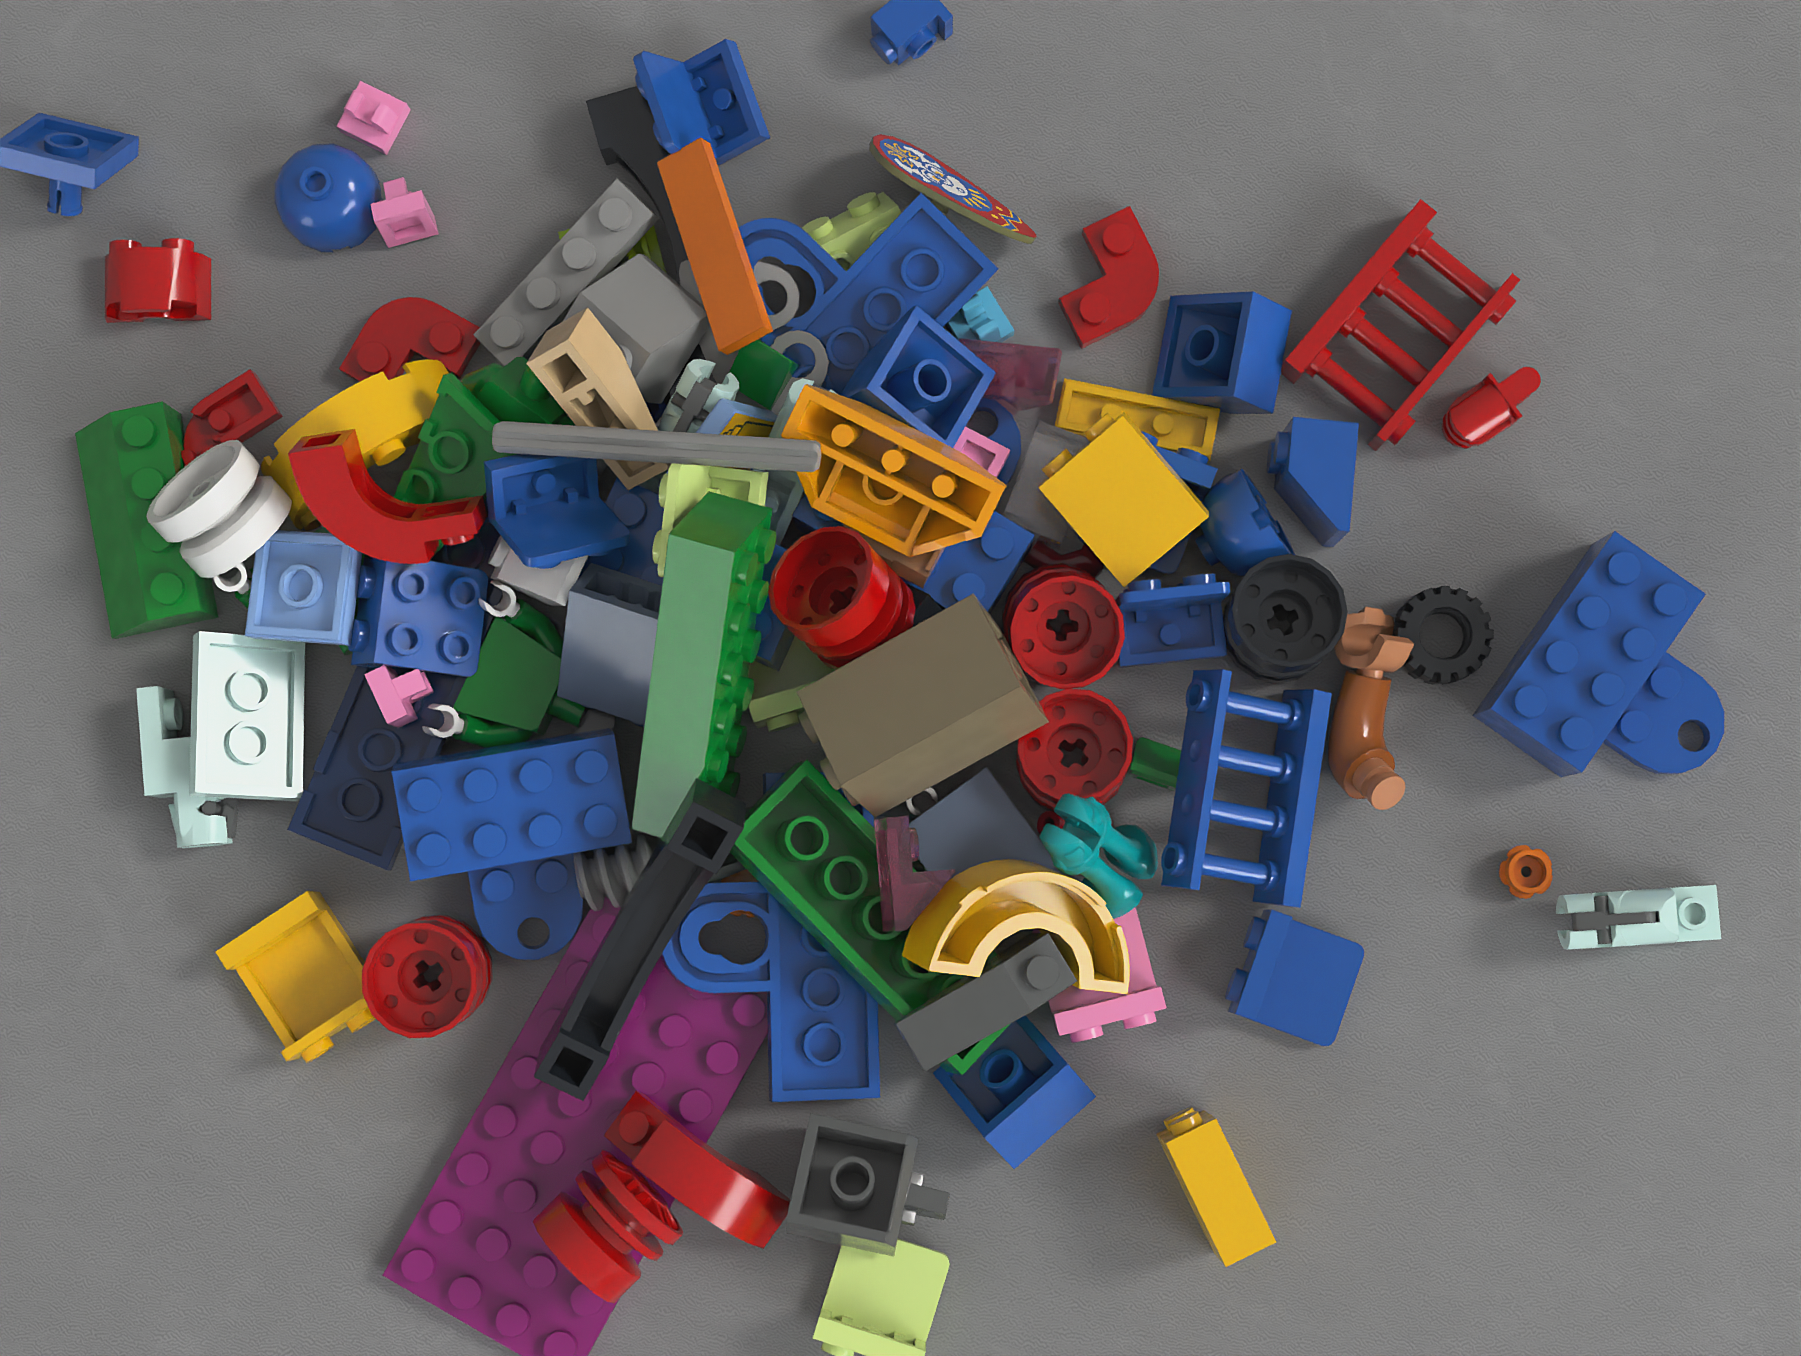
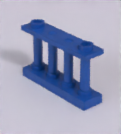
M1224 669L1193 670L1192 682L1186 692V706L1188 710L1168 843L1161 857L1163 870L1161 886L1199 890L1201 875L1254 884L1253 902L1301 908L1332 693L1315 689L1284 690L1282 702L1229 691L1232 671ZM1226 713L1277 723L1278 731L1274 755L1221 745ZM1223 767L1270 777L1266 809L1213 799L1217 768ZM1214 821L1262 830L1258 863L1206 854L1205 848L1209 822Z

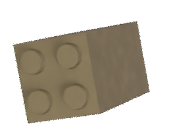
M974 593L797 691L805 709L804 712L798 715L799 720L810 740L814 744L820 741L827 757L820 761V765L829 783L836 791L842 788L852 806L860 803L874 817L879 816L1049 722L1004 633Z

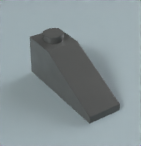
M1030 933L987 961L980 977L964 976L896 1021L894 1025L921 1069L927 1071L1034 1011L1077 982V979L1049 933Z

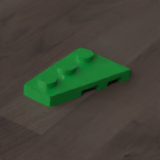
M452 373L445 374L436 393L439 396L430 418L425 419L418 438L420 442L409 469L404 470L395 492L394 498L413 504H429L483 495L485 500L487 495L484 461L516 455L515 453H499L493 449L494 424L501 421ZM441 539L439 540V544H440V545L438 546V548H437V550L435 551L434 555H435V554L443 547V545H444V544H442Z

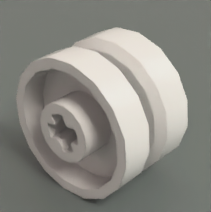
M228 440L216 445L186 465L161 489L150 504L146 515L148 522L167 542H182L180 547L182 558L200 577L212 578L227 572L246 560L279 529L291 508L292 500L271 476L257 477L260 465L239 440Z

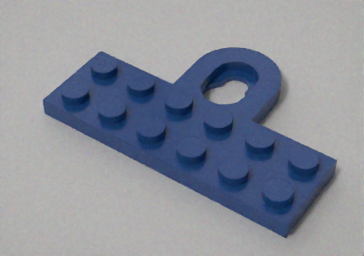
M922 193L912 201L847 271L804 229L792 222L777 218H761L739 227L753 272L756 263L763 257H776L785 265L799 266L807 271L814 280L816 289L815 300L809 311L800 317L791 319L786 325L773 330V332L760 339L768 346L774 344L776 337L789 331L801 330L815 336L824 346L829 360L827 375L821 387L829 391L832 389L838 395L842 393L861 360L910 308L917 305L944 327L999 269ZM758 285L767 314H776L765 303L763 288ZM792 344L783 352L784 356L799 365L792 377H806L814 369L815 355L811 348L805 344Z
M786 772L764 773L763 795ZM842 788L838 789L840 794L848 801ZM860 803L853 806L874 827V816ZM760 882L707 883L677 927L661 954V958L667 970L676 980L697 991L707 993L767 992L769 1101L788 1102L880 1098L878 1002ZM738 910L748 911L758 917L764 926L766 935L764 948L759 956L748 963H732L721 954H709L702 949L698 939L701 928L708 922L721 921L730 912Z

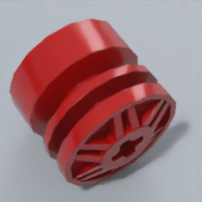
M842 526L820 528L799 538L783 553L772 571L768 590L771 610L782 624L799 640L803 641L810 651L817 655L827 667L834 670L912 628L916 610L912 591L858 532Z
M1065 563L1041 565L1022 575L1008 592L1002 611L1004 635L1022 669L1040 684L1061 690L1082 688L1104 677L1118 660L1125 639L1123 615L1110 592L1086 570ZM1064 610L1071 623L1062 624L1060 632L1055 633L1047 620L1057 618L1058 611Z
M1065 689L1046 695L1039 703L1049 722L1018 739L1016 769L1023 789L1038 805L1050 811H1054L1056 804L1063 794H1073L1082 798L1094 797L1102 805H1105L1117 795L1132 761L1133 737L1126 717L1111 700L1091 690ZM1078 747L1083 751L1081 758L1083 766L1078 763H1073L1069 768L1062 765L1064 756L1061 751L1062 749L1072 752Z
M448 915L423 916L386 932L369 950L362 969V994L371 1014L387 1030L407 1038H432L454 1028L470 1017L485 1001L492 983V957L484 939L468 923ZM439 963L444 971L438 976V980L436 979L428 983L423 974L427 972L429 966Z
M602 1150L591 1162L599 1178L585 1170H582L575 1178L580 1191L587 1201L583 1204L573 1196L560 1192L534 1218L533 1223L547 1247L582 1284L606 1302L615 1303L641 1277V1271L630 1252L634 1249L646 1258L657 1261L663 1255V1249L656 1237L667 1244L673 1245L683 1235V1230L677 1219L668 1209L666 1200L639 1171L631 1166H627L613 1154Z

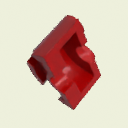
M164 239L161 241V247H142L140 242L133 240H114L109 242V254L105 256V319L107 323L144 322V319L166 318L174 321L211 320V258L194 252V242L187 239Z

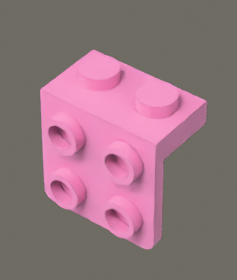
M1135 907L1125 915L1113 919L1115 924L1121 926L1128 948L1130 964L1128 994L1079 989L1071 985L1048 1001L1056 1033L1059 1036L1069 1034L1072 1043L1102 1036L1101 1025L1122 1020L1124 1028L1130 1029L1156 1022L1154 1012L1167 1008L1162 988L1157 986ZM1034 928L1032 933H1041L1037 928Z

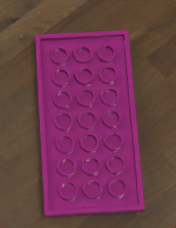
M605 896L603 908L600 911H594L590 908L382 1275L521 1356H588L620 1300L619 1298L615 1303L606 1302L582 1284L547 1247L534 1226V1218L560 1192L567 1193L584 1204L587 1200L580 1191L575 1178L582 1170L588 1171L599 1178L591 1162L602 1150L613 1154L627 1166L636 1169L631 1164L633 1160L603 1136L635 1091L648 1096L687 1130L707 1144L768 1035L767 992L707 993L691 989L680 983L670 974L660 956L636 999L610 1051L606 1064L584 1101L535 1078L534 1073L541 1045L621 907H614L607 896ZM641 1173L660 1192L670 1210L675 1198ZM633 1249L630 1253L639 1266L644 1256Z

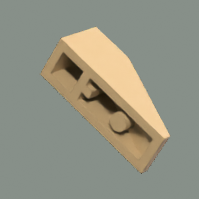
M588 307L546 331L526 364L576 426L658 431L621 349ZM603 459L627 490L668 470L672 464Z

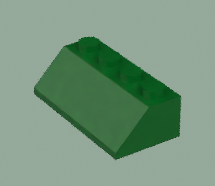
M161 401L109 412L76 432L77 448L111 637L118 639L219 618L212 579L200 577L182 558L180 554L182 542H167L148 522L146 517L150 504L161 489L185 467L181 451L184 450L185 437L181 413Z

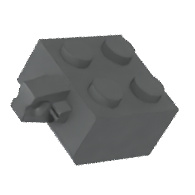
M810 1113L786 1218L787 1234L894 1257L901 1224L914 1226L916 1215L944 1220L950 1193L923 1186L924 1175L912 1172L918 1138L902 1132Z

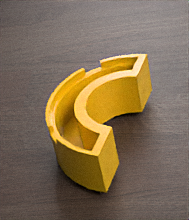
M426 359L405 363L402 367L406 374L391 380L387 379L383 371L364 379L313 409L279 437L274 443L279 454L273 461L269 455L264 457L261 463V472L264 476H271L292 500L288 516L297 529L301 530L304 528L308 531L322 524L312 514L298 489L288 456L289 451L301 437L355 429L366 469L374 464L382 466L394 461L405 452L407 447L417 445L420 442L418 436L425 419H429L439 396L436 392L443 375L449 374L441 361Z
M1003 859L981 863L964 870L948 880L929 898L918 913L910 928L902 952L903 957L931 972L980 977L988 955L1001 940L1019 930L1037 928L1041 933H1049L1077 979V982L1072 984L1079 989L1128 994L1130 964L1126 939L1121 926L1115 924L1110 912L1105 907L1107 903L1085 884L1048 867L1025 860Z

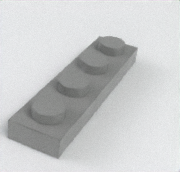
M616 179L473 335L504 366L516 357H524L529 360L546 331L563 322L579 293L610 273L660 218L623 182Z

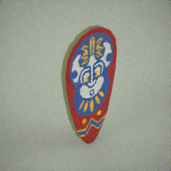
M879 134L870 141L869 151L876 161L902 182L931 198L930 202L945 216L950 208L995 232L1017 241L1032 244L1036 239L1035 232L1012 211L926 151L909 142L888 135Z

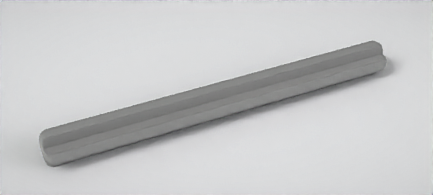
M508 421L494 424L492 431L493 449L499 453L681 463L814 472L819 469L821 463V446L816 440Z

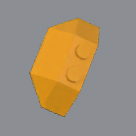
M808 384L804 385L781 434V437L784 439L816 440L820 443L821 463L819 469L814 472L796 471L812 508L908 557L981 537L1007 486L964 453L865 403Z

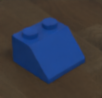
M1254 291L1171 296L1152 395L1219 408L1220 412L1228 414H1273L1292 310Z
M915 305L861 360L840 395L865 403L953 448L996 372L920 307Z
M1292 417L1282 432H1277L1275 442L1271 441L1269 444L1267 473L1275 474L1274 490L1322 546L1334 547L1350 532L1359 423Z
M1026 1015L1012 1022L963 1075L946 1072L941 1066L933 1072L934 1076L982 1136L1013 1169L1018 1167L1096 1097Z

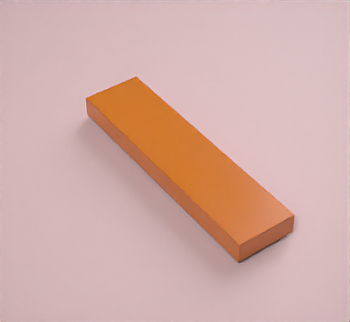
M700 137L681 148V150L658 161L657 165L718 351L729 355L773 332L711 144Z

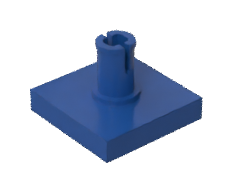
M38 113L0 138V167L49 178L48 211L56 214L59 212V206H61V215L76 216L83 211L81 204L82 187L96 189L137 158L139 136Z

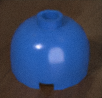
M313 144L295 152L282 165L275 181V205L283 225L304 246L320 252H333V249H342L347 246L353 248L362 244L377 228L370 204L383 201L381 197L380 182L371 166L354 151L336 144Z
M1243 469L1222 478L1204 496L1201 502L1208 509L1209 517L1200 524L1203 534L1197 537L1195 541L1211 566L1221 562L1232 574L1244 577L1250 568L1268 557L1286 554L1296 555L1278 520H1274L1265 505L1267 504L1266 500Z

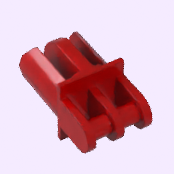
M1523 367L1500 383L1497 382L1491 373L1488 374L1481 382L1463 393L1449 406L1442 423V431L1446 440L1455 447L1467 449L1471 446L1482 445L1506 428L1511 427L1522 417L1516 406L1522 403L1540 386L1541 377L1534 368Z

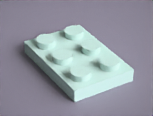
M199 631L193 635L189 796L278 801L300 800L303 794L305 642L255 639L245 635Z

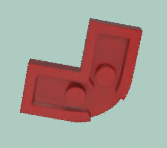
M1130 206L1082 230V236L1103 277L1060 297L1058 301L1081 349L1135 323L1145 314L1157 292L1159 283L1158 262Z
M418 297L396 299L384 304L370 316L339 370L358 382L382 371L387 379L391 380L403 375L405 370L402 366L405 363H409L414 354H417L424 359L441 361L449 373L461 378L481 343L473 335L480 327L433 301Z
M251 369L199 401L190 411L193 416L185 432L184 450L181 451L185 466L207 450L228 440H239L243 443L283 417L260 379Z

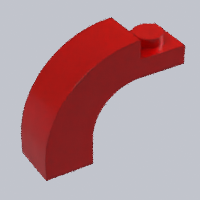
M355 429L301 437L288 453L298 489L312 514L333 536L344 544L373 558L403 564L429 563L440 545V539L444 545H456L467 542L474 538V534L479 532L487 518L483 495L429 504H413L401 501L387 494L374 482L365 467Z
M635 1091L603 1135L633 1160L631 1164L656 1185L707 1221L746 1243L764 1249L787 1217L791 1201L759 1173L733 1162L704 1143L643 1093Z

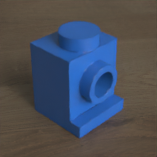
M890 0L870 17L873 36L870 39V43L881 59L889 65L895 61L899 66L909 56L913 59L921 57L934 45L937 40L935 36L937 33L944 40L953 34V15L940 0Z

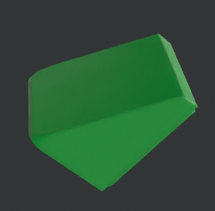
M758 339L740 348L729 373L731 372L738 380V391L771 411L799 365Z
M1139 737L1132 753V761L1127 772L1128 776L1175 791L1181 750Z

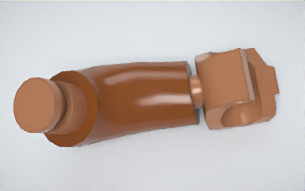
M1365 607L1358 613L1347 614L1344 633L1334 647L1336 656L1341 664L1356 668V671L1346 670L1335 705L1328 742V766L1336 782L1350 797L1367 799L1374 808L1386 810L1401 800L1406 787L1404 780L1394 772V758L1388 751L1383 736L1385 712L1392 679L1383 676L1384 672L1393 673L1401 668L1408 659L1414 643L1405 637L1392 636L1394 617L1384 615L1382 609Z

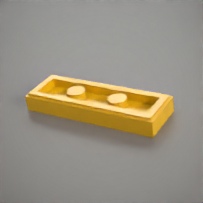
M1064 378L1053 433L1087 439L1083 433L1106 413H1109L1115 420L1125 412L1140 431L1158 439L1156 446L1177 453L1178 448L1191 449L1205 455L1209 459L1207 463L1210 462L1220 413L1219 408Z

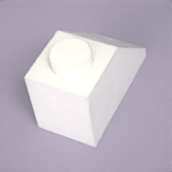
M500 536L488 563L495 566L491 576L492 579L498 580L547 605L565 606L569 598V590L576 583L588 555L562 561L558 566L548 569L527 567L502 536Z

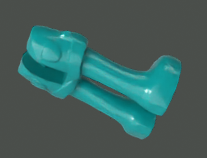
M1063 794L1054 808V812L1065 820L1063 828L1046 824L1039 838L1050 854L1055 868L1063 874H1081L1085 877L1081 883L1091 888L1107 903L1105 907L1110 912L1112 918L1121 917L1139 904L1143 893L1134 882L1115 872L1099 857V848H1103L1106 859L1121 872L1137 879H1150L1158 868L1156 845L1151 837L1137 825L1125 824L1113 828L1111 826L1110 814L1105 806L1094 797L1082 798L1073 794Z

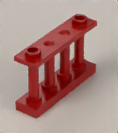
M1421 199L1284 360L1281 368V374L1293 384L1297 382L1304 372L1312 378L1318 375L1378 424L1381 429L1368 444L1375 451L1386 440H1389L1394 445L1401 440L1416 422L1408 414L1487 319L1497 325L1517 301L1509 294L1520 281L1516 275L1512 273L1496 291L1431 238L1434 233L1427 226L1437 212ZM1405 252L1412 258L1418 255L1482 307L1463 331L1397 278L1400 272L1393 268V266ZM1371 293H1374L1379 298L1384 294L1449 347L1430 371L1364 318L1367 313L1360 306ZM1338 332L1345 338L1349 335L1353 336L1415 387L1396 411L1330 358L1333 353L1326 346Z

